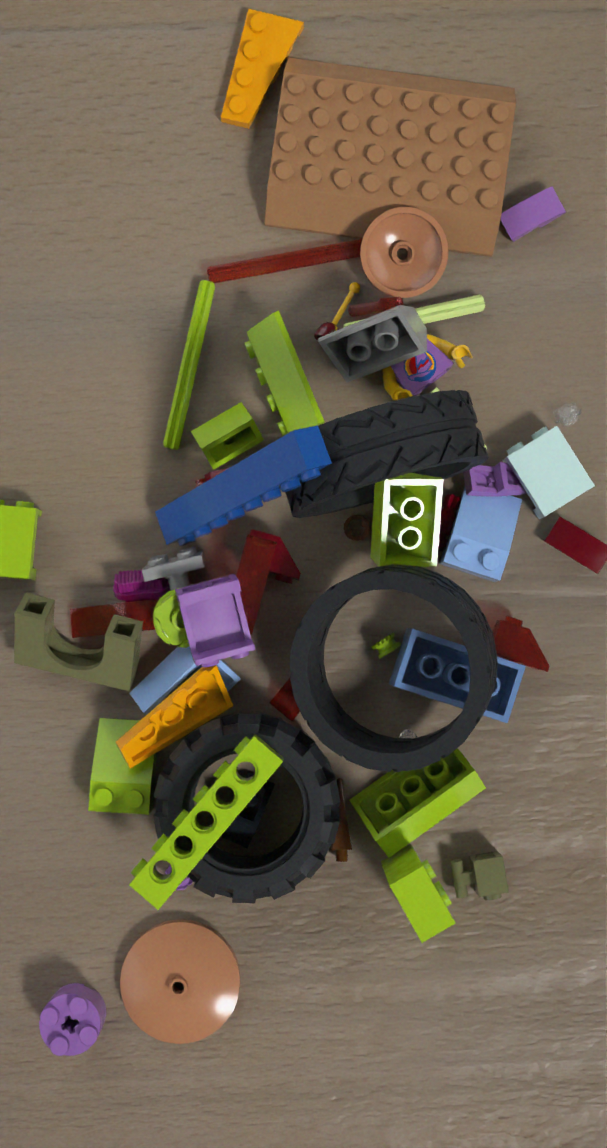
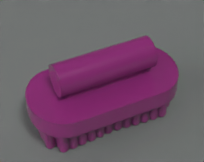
M142 570L119 571V574H115L114 595L118 600L126 601V603L159 600L168 591H171L168 579L162 577L145 582Z

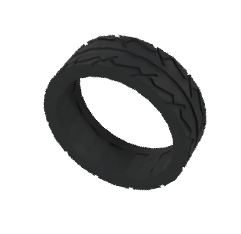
M462 390L421 394L360 410L319 425L318 427L332 464L320 470L321 476L305 482L300 480V487L285 492L292 516L295 518L318 516L373 503L375 483L407 473L439 477L445 480L485 462L489 457L486 447H484L481 430L476 428L478 420L472 406L470 394Z
M391 564L370 568L330 587L312 603L302 618L292 643L290 680L295 702L304 721L307 720L308 727L325 746L340 757L344 756L347 761L364 768L391 772L392 769L395 772L421 769L440 761V758L447 757L465 742L489 705L496 685L498 658L494 635L480 607L465 589L442 574L426 568ZM392 589L414 594L436 606L450 619L459 631L468 652L471 670L470 687L463 711L449 725L425 736L393 738L377 734L361 726L337 702L326 678L324 666L325 641L330 625L339 610L357 594L371 590Z

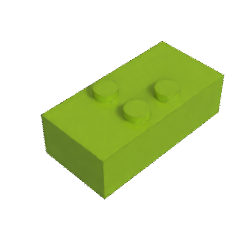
M412 844L401 849L390 858L387 857L381 861L389 886L422 943L456 924L447 908L452 902L440 881L433 883L432 878L436 877V874L427 859L421 862Z

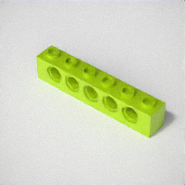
M256 734L251 740L247 736L243 738L234 749L238 754L230 764L225 760L213 774L217 778L210 788L204 785L193 798L197 804L189 813L184 809L172 823L176 829L171 835L167 837L163 833L151 848L155 851V854L148 862L142 858L131 871L134 878L129 886L157 910L161 908L283 763L284 758ZM241 762L253 764L255 774L252 777L244 778L238 773L237 768ZM222 786H228L234 791L235 797L230 802H223L218 798L217 790ZM201 811L210 812L214 818V823L210 826H202L197 821V814ZM179 836H188L193 842V848L186 851L181 850L177 846L176 839ZM161 860L167 861L172 867V872L168 875L160 874L156 869V862Z

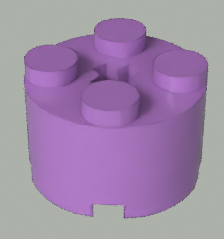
M80 983L68 984L56 991L44 1007L39 1021L41 1037L53 1054L57 1056L78 1055L87 1051L95 1043L106 1018V1006L102 996L96 990H92Z

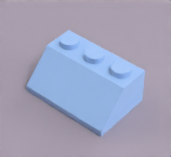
M177 647L129 694L142 712L147 715L202 666L195 665L190 647ZM223 659L219 660L217 667L226 689L229 691L241 678Z

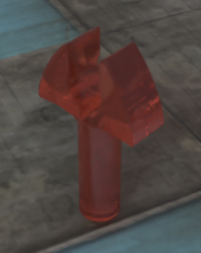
M380 298L379 301L350 305L348 313L351 317L381 313L398 305H404L403 298Z

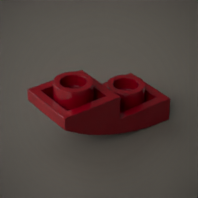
M562 517L558 518L544 540L550 546L596 574H599L607 562V545Z

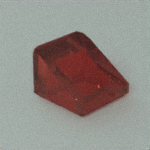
M289 678L269 703L289 720L293 721L300 710L295 702Z

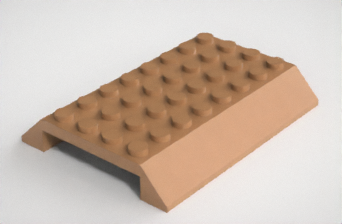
M288 57L283 74L268 179L264 225L363 239L369 225L382 213L393 208L412 207L428 213L440 224L447 238L448 251L492 257L502 214L516 107L515 88Z

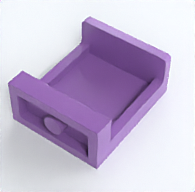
M235 574L175 589L192 659L196 666L211 667L217 665L221 659L228 657L240 659L248 656L249 651L255 650L240 591H242L240 582Z

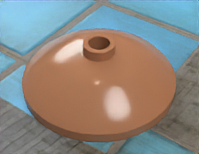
M412 207L393 208L379 215L367 228L360 248L361 265L370 283L382 293L397 298L415 297L431 289L443 275L448 261L447 238L440 224L428 213ZM399 249L406 250L407 258L405 260H400L397 257Z

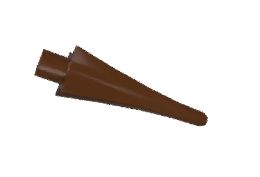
M338 778L336 782L340 797V823L335 842L331 844V850H336V862H347L348 850H352L345 810L343 780Z

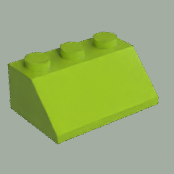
M407 473L375 483L370 558L378 567L391 564L396 566L399 564L437 567L444 479Z

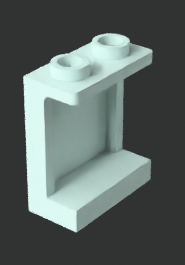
M546 426L531 435L533 441L525 446L522 442L506 450L508 456L502 460L509 464L536 508L533 511L539 520L595 486L558 426L551 430H548Z

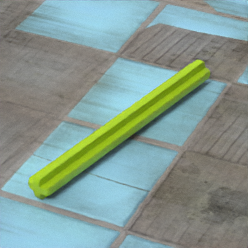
M207 280L199 282L163 446L171 450H178L215 291V284Z

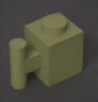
M498 851L470 855V870H464L461 859L450 861L456 898L468 897L466 885L474 884L476 894L479 897H483L484 900L499 899L502 897V893L509 892L503 856Z

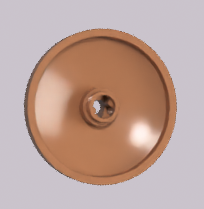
M178 919L166 921L147 930L130 948L121 971V996L131 1019L149 1036L163 1042L175 1044L196 1042L216 1032L227 1021L234 1010L240 990L239 964L229 943L213 928L193 920ZM181 982L184 988L181 986L177 988L174 983Z

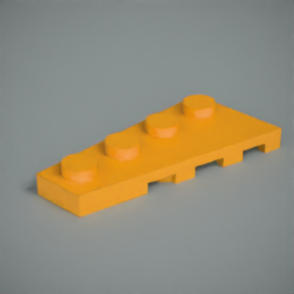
M248 9L221 114V122L250 128L266 99L270 86L278 77L282 64L291 53L294 42L303 31L304 22Z
M217 665L201 667L116 741L130 769L233 707Z

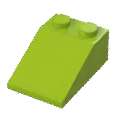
M99 719L90 780L88 811L149 815L152 812L157 753L130 769L116 744V741L140 720Z

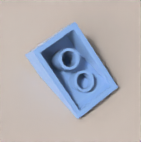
M464 487L461 502L456 511V517L439 564L492 582L500 581L510 552L522 499L514 496L466 495Z

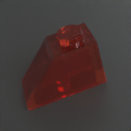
M506 616L505 621L496 620L493 635L497 657L548 672L550 666L531 630L522 626L523 621Z

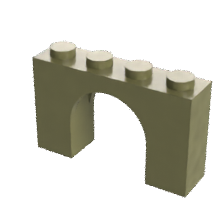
M25 592L15 612L14 663L130 691L138 671L143 621L114 614L105 634L104 647L94 650L81 649L69 644L57 633L54 626L55 600Z

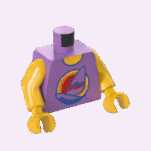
M427 334V352L382 369L384 389L394 401L417 396L451 369L453 365L451 360H454L459 368H463L465 364L461 358L468 356L472 359L473 356L466 345L456 346L447 340Z

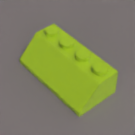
M276 311L247 331L248 341L244 342L250 359L256 358L259 365V368L255 369L261 386L267 384L270 395H267L266 398L272 413L278 411L281 422H278L277 425L283 437L293 430L324 424L325 421L279 311Z
M458 748L447 757L440 758V761L421 769L401 772L391 770V772L386 773L349 800L375 841L389 858L486 789L475 769Z

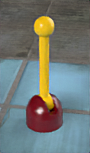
M357 282L350 284L349 293L333 321L323 323L314 334L317 341L318 338L339 330L336 325L354 294L360 291V285Z

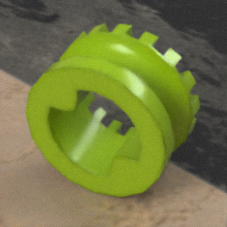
M394 633L389 634L383 640L381 639L371 646L373 650H378L379 659L401 646L400 642L394 640Z

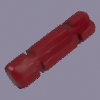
M447 494L442 504L444 508L441 509L438 551H443L448 541L446 537L450 535L456 517L455 510L459 508L461 498L453 494Z

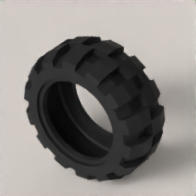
M241 712L220 716V718L200 726L184 738L170 754L163 771L159 774L154 797H156V813L153 815L157 838H160L163 833L169 837L176 829L172 823L184 809L189 813L195 806L193 798L195 797L196 787L202 773L217 760L237 754L234 749L245 736L251 740L256 734L284 758L281 765L295 779L303 799L301 820L289 840L270 853L252 857L228 853L214 844L187 876L195 883L194 888L213 898L215 894L232 898V903H255L256 899L269 896L277 899L294 891L295 886L306 877L311 879L325 862V856L331 844L335 842L340 823V797L336 777L327 756L322 753L315 741L299 727L297 728L283 721L282 718L264 713L243 714ZM179 836L176 839L177 846L181 850L186 851L193 848V842L188 836Z

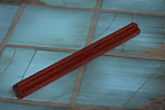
M362 239L209 266L207 268L208 279L213 283H220L360 257Z

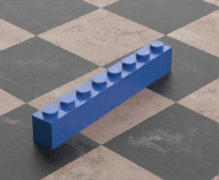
M318 425L289 432L155 511L166 545L178 542L179 546L193 543L196 541V538L212 533V530L229 524L228 521L246 515L245 512L262 507V500L263 502H268L281 497V490L282 492H287L300 487V480L305 482L321 476L320 470L332 464Z

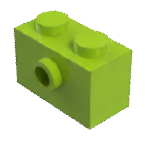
M242 402L191 431L213 470L264 441L254 419Z

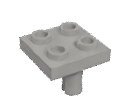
M195 546L179 550L176 557L168 558L167 554L151 557L147 561L148 564L142 569L144 581L164 577V579H168L171 590L190 586L187 573L190 570L205 566L206 557L204 550L197 551Z

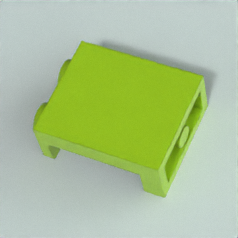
M0 500V577L36 579V569L33 568L37 521L38 517H41L42 511L34 508V503L16 501V506L5 505L4 500Z

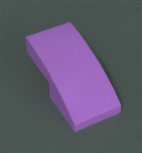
M549 187L504 211L501 214V222L511 240L515 242L537 227H544L565 214L566 211L554 188Z
M499 462L494 467L478 465L463 472L466 495L491 497L526 494L525 489L508 463Z

